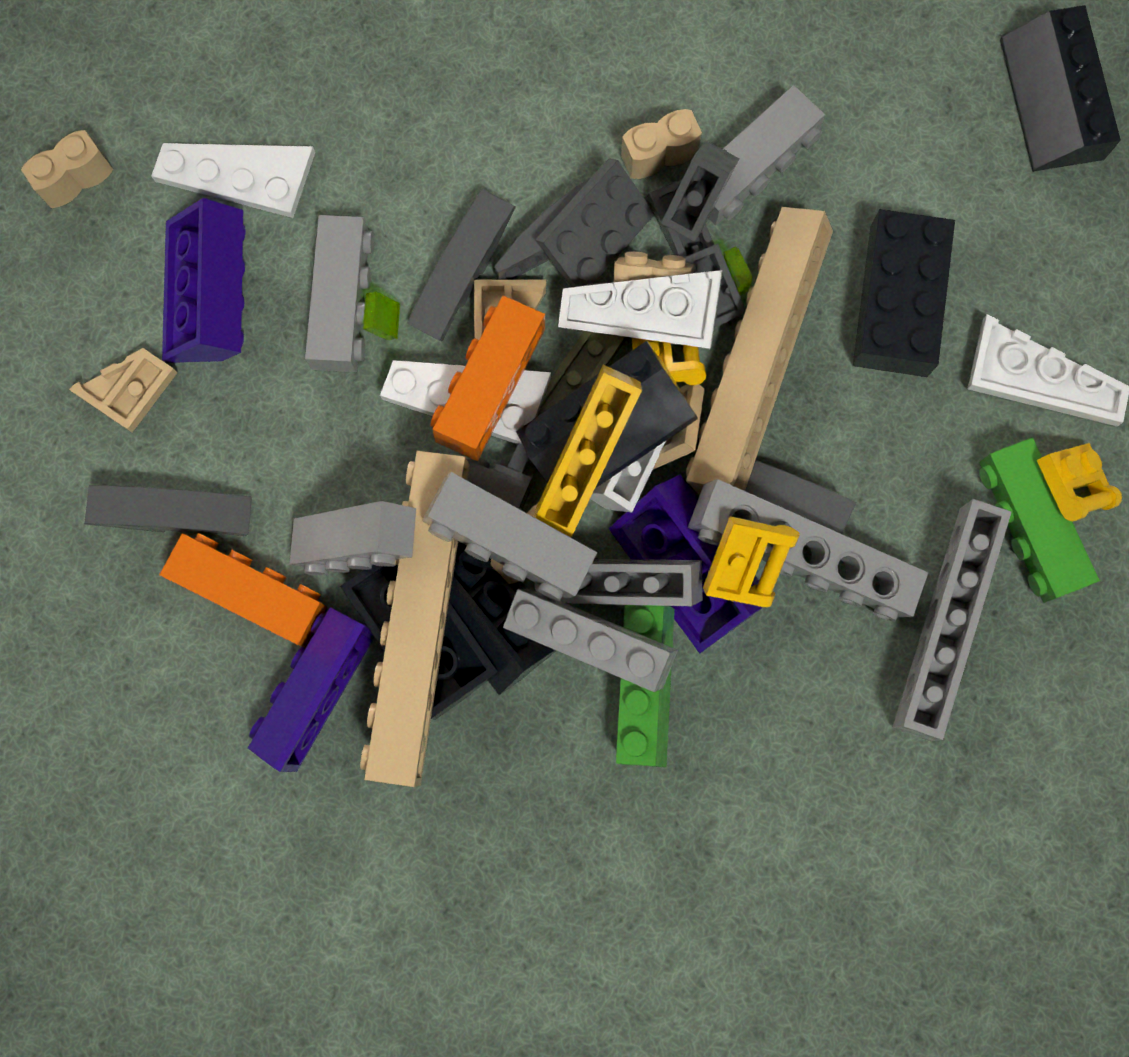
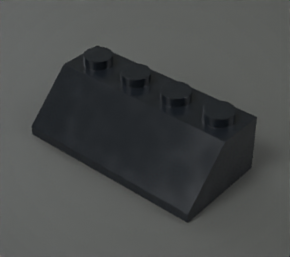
M1082 5L1048 11L1002 36L1000 42L1032 171L1105 160L1121 139L1086 6Z
M647 341L609 366L640 381L642 392L595 488L698 419L669 370ZM598 375L516 431L530 460L547 483Z
M458 541L449 602L498 671L488 682L501 695L526 677L557 650L503 628L517 590L526 589L521 581L508 584L491 566V558L484 562L471 556L465 551L467 545Z
M372 565V569L363 570L340 586L379 644L384 621H390L392 605H387V592L390 581H396L398 565ZM450 602L448 604L431 715L433 720H436L466 699L498 673Z

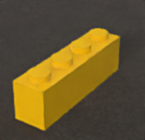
M606 365L602 366L537 504L534 518L570 538L572 537L642 392L640 381Z

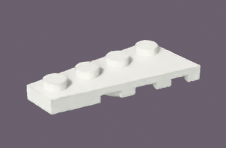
M723 270L563 288L558 327L710 349Z

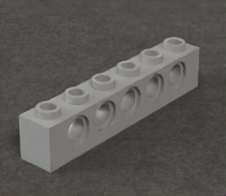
M719 479L703 485L688 528L699 532L698 538L700 540L719 546L728 519L734 513L741 519L772 526H790L797 530L800 536L796 546L789 549L780 572L781 575L792 577L795 574L805 578L804 584L806 586L823 592H827L828 589L840 594L839 600L857 607H861L862 604L874 608L873 614L888 621L895 622L897 617L914 616L928 572ZM769 543L761 559L766 562L772 550ZM805 544L812 552L810 563H807L803 557L802 551ZM840 560L845 564L846 574L844 578H842L838 572V563ZM874 576H876L880 582V588L878 592L874 590L872 585Z
M972 499L959 509L892 728L928 741L943 740L1011 511L976 499Z

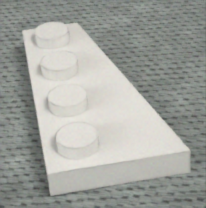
M163 143L151 177L158 183L293 218L315 155V150L313 146Z
M988 314L983 318L967 389L1113 426H1119L1123 423L1129 396L1128 385L1087 364L1081 366L1065 358V353L1053 347L1048 349L1030 340L1031 336L1018 329L1012 331L998 324L999 320Z
M393 360L380 396L382 400L433 416L439 405L445 406L451 395L448 393L450 382L457 371L463 372L465 366ZM524 370L491 436L522 444L516 431L538 416L551 379V372Z

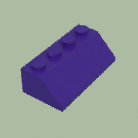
M202 198L166 221L163 362L224 361L241 353L244 342V334L241 330L242 311L245 303L242 295V277L245 272L243 241L246 234V229L243 225V210Z
M678 475L655 486L636 503L633 512H626L608 529L631 560H702V601L693 606H670L675 609V621L700 654L764 607L706 596L703 586L718 546L700 540L698 538L699 532L688 528L698 498L682 476ZM756 576L751 586L758 584L759 580Z
M331 607L327 614L321 613L315 620L311 628V633L314 636L307 648L301 647L295 654L290 665L294 670L286 683L280 682L270 698V703L273 704L265 718L261 716L256 721L249 734L252 741L248 749L279 772L298 771L375 638L369 628Z

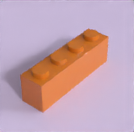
M502 295L497 307L491 306L488 309L483 321L485 330L479 340L476 338L472 340L466 353L465 359L468 362L463 372L457 371L453 376L448 388V393L451 395L445 406L439 405L430 423V426L433 427L436 443L476 461L479 460L545 331L544 313Z
M183 533L181 534L161 570L160 576L306 648L313 635L311 628L315 620L327 609L325 605L318 601L321 594L302 584L299 585L297 590L285 585L284 582L287 577L268 567H265L263 573L251 568L250 565L253 560L234 550H231L229 556L217 551L216 548L219 543L200 533L196 535L195 539Z

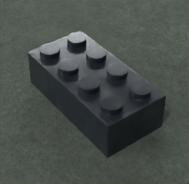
M879 209L870 226L853 366L928 377L938 366L955 220Z

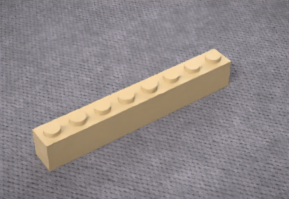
M782 207L777 221H774L771 225L770 242L766 254H762L758 264L759 274L755 285L748 291L747 308L744 317L736 325L735 342L731 354H727L725 357L722 380L719 388H716L712 394L711 411L708 420L700 428L699 445L695 457H692L687 465L686 481L698 495L701 494L705 483L716 479L741 490H746L833 233L825 211Z
M417 451L415 462L410 461L408 464L406 484L411 486L409 501H403L402 505L416 508L412 558L395 560V565H398L396 581H390L388 587L387 605H392L390 621H384L381 630L380 644L385 646L383 662L377 663L374 673V686L379 687L377 703H371L368 711L367 727L372 728L370 745H364L361 755L360 768L361 770H366L364 780L410 787L421 786L458 540L452 538L451 542H447L431 534L428 531L430 525L424 523L422 519L444 478L449 473L453 472L468 480L470 464L463 456Z

